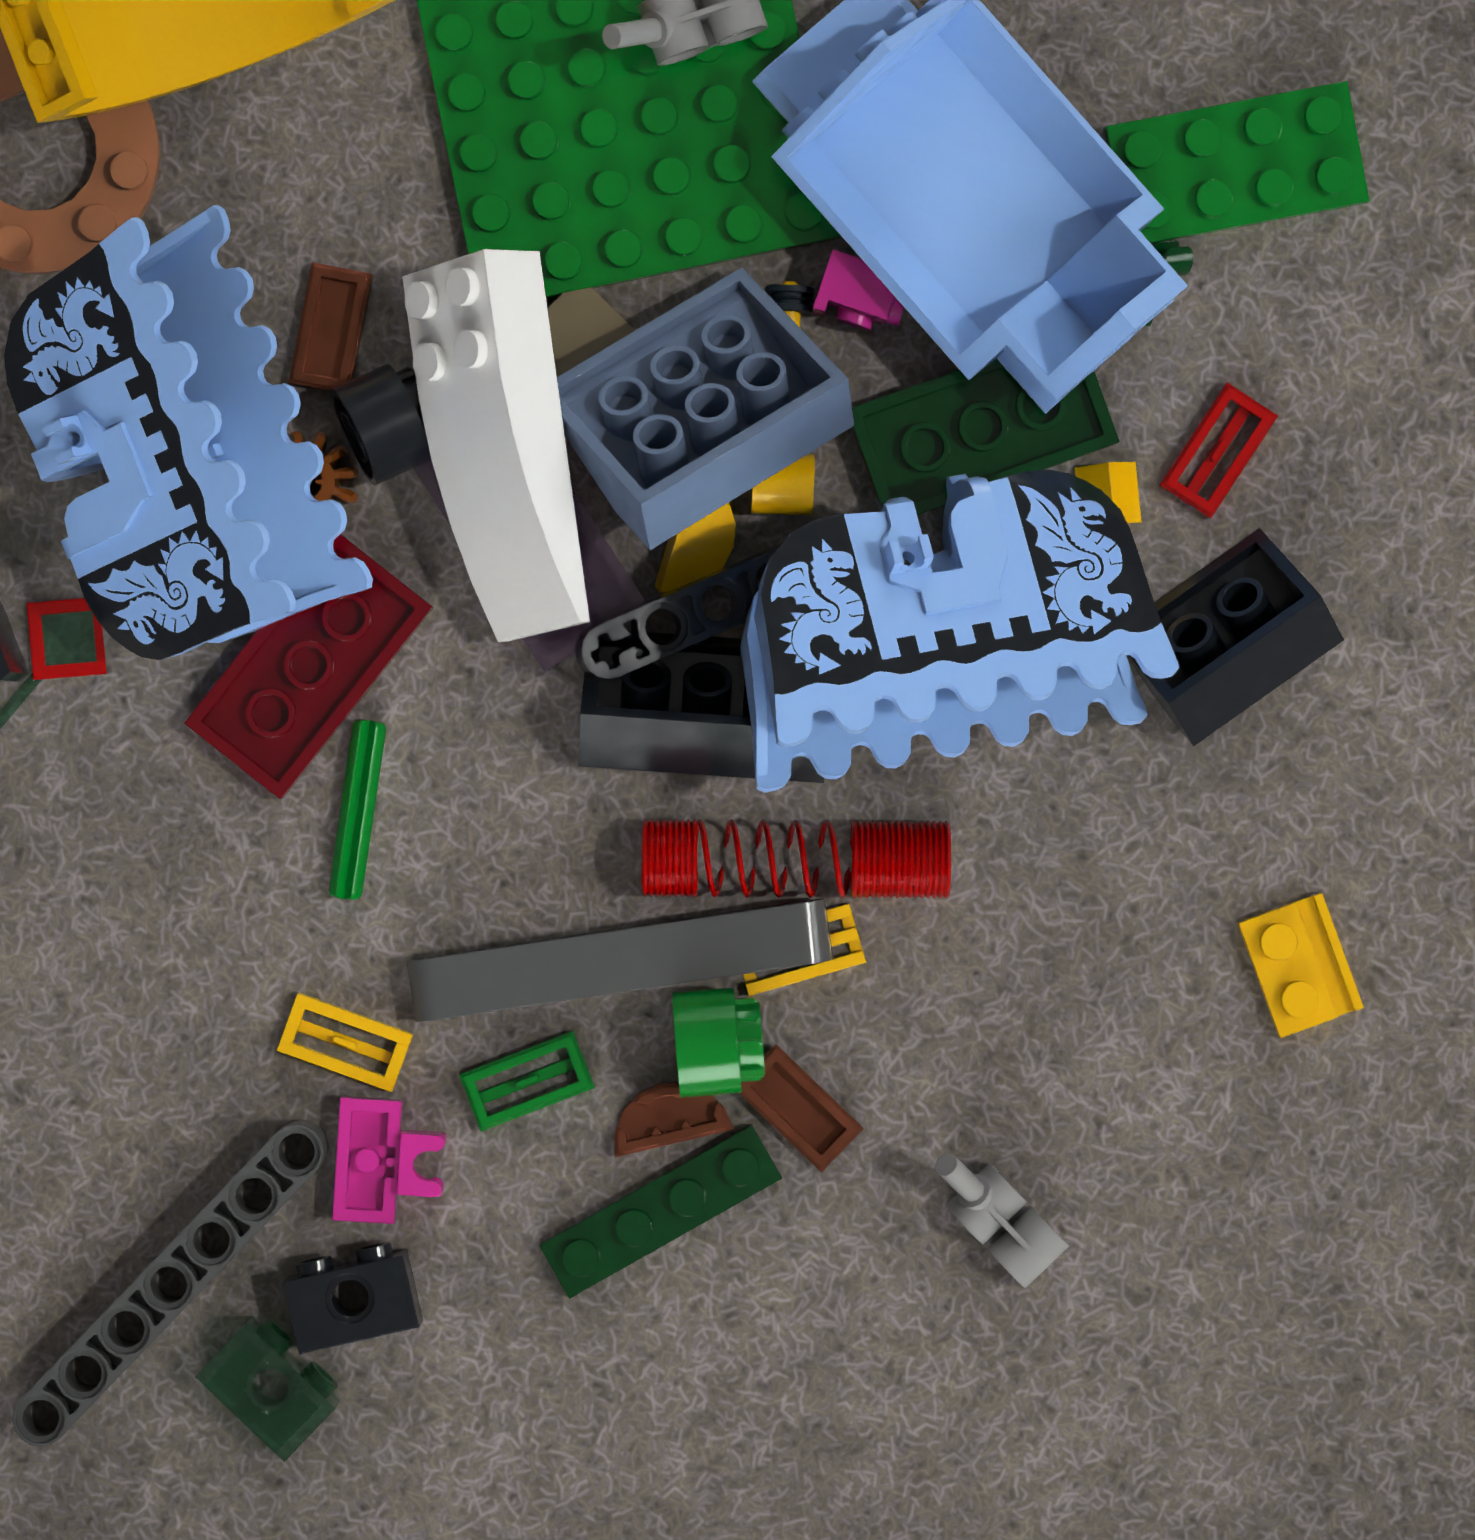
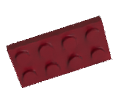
M342 534L334 540V552L342 559L356 557L363 561L373 578L372 588L320 603L258 629L184 722L186 726L279 799H283L434 608Z

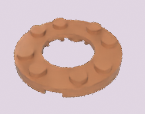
M0 32L1 103L25 92L2 32ZM149 100L86 116L95 134L96 161L88 182L72 200L50 210L26 211L4 203L0 199L1 269L25 274L61 272L90 252L127 220L133 217L142 218L155 190L160 167V141L156 120Z

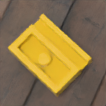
M1321 892L1237 922L1279 1038L1364 1008Z

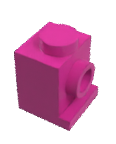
M834 249L832 250L813 306V314L824 317L828 305L839 309L836 316L838 321L853 327L870 331L874 321L898 327L904 306L862 259Z

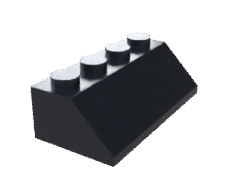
M628 631L630 633L629 636L617 641H606L602 634L597 637L599 647L591 652L593 661H605L611 667L614 665L612 660L614 652L627 646H635L636 657L643 654V651L633 639L632 632ZM646 632L649 639L658 645L668 643L675 635ZM710 637L616 678H597L584 672L580 710L578 766L755 778L752 727L740 651L742 639ZM798 756L791 761V777L788 781L824 783V777L816 772L808 758Z

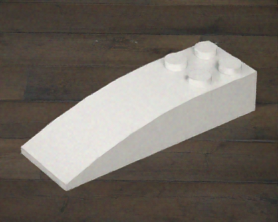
M483 249L402 276L413 354V368L432 464L447 516L471 583L497 641L508 642L590 622L540 251Z

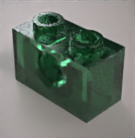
M252 1316L196 1375V1378L285 1462L336 1409L340 1399L332 1392L338 1385L320 1365L311 1361L305 1367L288 1350L294 1343L276 1323L267 1319L261 1325ZM266 1369H274L281 1372L288 1381V1394L281 1398H270L264 1395L258 1387V1373Z

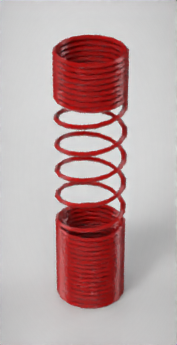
M645 819L642 822L641 885L644 897L647 895L650 897L653 895L656 897L667 895L670 898L672 895L675 897L678 895L681 897L684 895L695 897L697 895V843L699 829L709 891L714 898L720 894L724 878L723 866L718 872L715 887L706 828L701 819L697 821L694 819L692 822L689 819L686 822L683 819L680 822L677 819L674 822L671 819L668 821L665 819L662 821L651 819L649 822ZM730 819L725 828L723 845L725 849L729 843L732 829L740 887L743 895L748 898L753 891L756 872L753 866L749 875L748 886H746L736 822ZM762 819L757 827L755 846L757 850L764 828L773 891L780 898L785 890L788 873L785 866L781 874L780 885H778L768 822ZM794 819L790 824L786 843L789 849L796 828L805 891L807 896L812 898L817 890L819 870L817 866L813 873L812 884L810 885L803 832L800 823ZM829 820L823 822L818 844L821 849L828 828L837 891L841 898L847 895L849 884L853 898L856 896L859 898L864 896L866 899L869 896L872 898L875 896L878 898L881 896L884 898L895 896L898 899L901 896L904 899L907 896L910 899L913 896L916 899L918 896L920 898L932 896L935 899L938 896L941 899L944 896L947 899L950 896L951 829L950 823L947 820L944 823L941 820L938 823L935 820L932 823L929 820L925 823L922 820L919 823L916 820L913 823L910 820L907 823L904 820L901 823L898 820L895 823L892 820L889 822L878 820L876 823L873 820L870 823L867 820L864 823L861 820L858 823L853 820L851 822L850 836L852 871L850 872V867H848L843 884L834 828Z

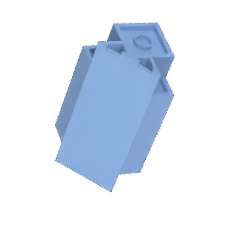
M843 0L752 81L788 122L782 130L788 140L771 157L968 380L997 358L1046 414L1083 379L1094 372L1127 343L1142 327L1174 301V298L1188 287L1140 232L1164 208L980 0H929L919 10L909 0Z

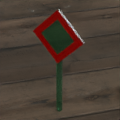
M85 598L27 603L33 673L0 710V729L42 680L107 674L103 627L97 621Z

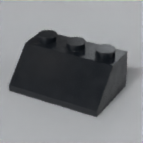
M1259 528L1154 602L1179 664V669L1172 677L1163 679L1151 678L1143 673L1135 658L1130 655L1126 656L1168 717L1194 747L1344 641V638L1322 596Z

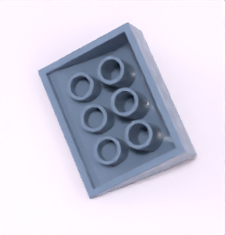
M742 267L557 377L564 435L615 512L649 550L662 544L854 426L848 378Z

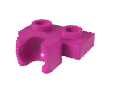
M341 1096L332 1220L394 1224L397 1195L442 1196L443 1181L437 1177L431 1179L422 1177L416 1172L413 1163L416 1156L422 1152L440 1151L446 1144L447 1134L445 1132L402 1131L403 1100Z

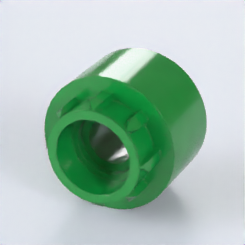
M734 987L672 992L680 1098L742 1093L741 1082L759 1081L765 1075L761 1012L758 1000L754 997L735 998Z

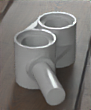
M645 0L637 6L641 16L640 20L609 24L604 28L602 38L605 46L609 49L646 44L652 48L657 65L665 66L694 57L711 47L727 45L752 37L769 26L759 0Z
M943 1154L936 1161L935 1170L937 1174L957 1192L946 1204L947 1208L982 1244L987 1242L990 1245L988 1248L990 1253L1024 1288L1028 1287L1069 1247L1068 1243L1044 1221L1033 1207L1029 1208L1026 1205L1027 1201L999 1174V1171L991 1163L985 1166L978 1174H973L953 1154Z

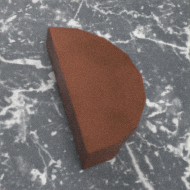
M679 1082L659 1083L638 1093L622 1111L614 1133L615 1158L734 1130V1127L725 1107L712 1095L680 1098Z

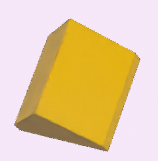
M1136 461L1107 462L1074 468L1076 477L1102 490L1121 509L1128 524L1142 522Z

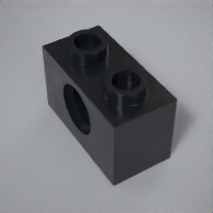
M383 1242L356 1249L357 1260L333 1265L331 1255L296 1263L297 1274L288 1276L283 1282V1287L299 1355L419 1328L423 1322V1316L408 1250L403 1249L393 1252L391 1242ZM345 1280H355L363 1284L369 1296L367 1306L359 1310H350L342 1306L336 1295L337 1285Z

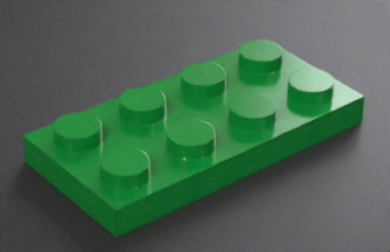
M1347 81L1105 127L1108 146L1164 208L1159 215L1140 231L1151 244L1158 241H1171L1370 202Z

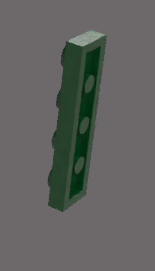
M753 1124L540 1243L539 1246L570 1299L782 1179V1176Z

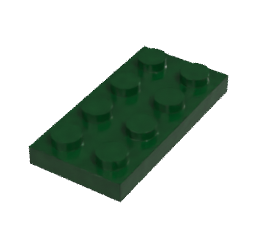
M997 358L970 380L958 369L852 408L854 419L852 429L881 509L883 504L889 499L906 497L914 502L917 516L945 506L947 499L946 477L966 474L968 478L978 476L986 478L988 482L1024 471L1046 470L1120 442L1095 371L1083 379L1045 414Z

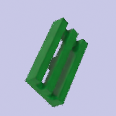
M574 1030L459 1074L481 1132L595 1088ZM565 1047L570 1057L568 1059L482 1092L478 1090L476 1081ZM575 1070L578 1077L576 1082L490 1115L486 1111L485 1103Z

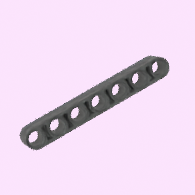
M821 898L617 928V930L610 929L570 935L556 940L543 939L510 944L496 949L486 950V948L450 953L447 956L424 959V957L408 960L407 968L415 1021L422 1022L830 961L834 958L825 899Z
M306 1120L289 1122L276 1132L20 1399L14 1408L12 1421L14 1430L21 1440L29 1445L42 1447L51 1445L60 1439L303 1186L327 1158L329 1145L327 1136L321 1127L312 1121ZM294 1133L303 1134L312 1141L315 1154L311 1163L298 1165L288 1160L283 1149L284 1140L288 1135ZM259 1178L269 1185L272 1192V1201L267 1208H252L243 1200L241 1189L246 1179ZM204 1223H218L226 1229L230 1242L225 1252H210L201 1244L199 1232ZM174 1267L184 1274L187 1281L184 1295L172 1297L161 1291L157 1282L158 1271L161 1268ZM119 1312H133L141 1318L145 1328L142 1339L131 1341L119 1335L115 1327L116 1315ZM82 1355L90 1356L98 1362L102 1371L101 1381L98 1384H84L77 1379L73 1371L75 1357ZM45 1400L56 1407L59 1414L57 1427L47 1429L35 1423L31 1415L33 1401Z

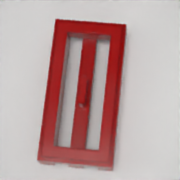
M1228 382L1225 383L1159 486L1211 519L1278 415ZM1231 400L1240 407L1188 486H1184L1178 482V479ZM1251 413L1260 421L1208 500L1198 495V492Z

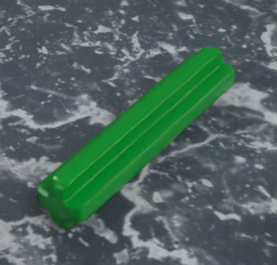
M357 719L352 724L328 889L329 894L335 898L357 900L360 899L363 893L386 735V726L379 721Z

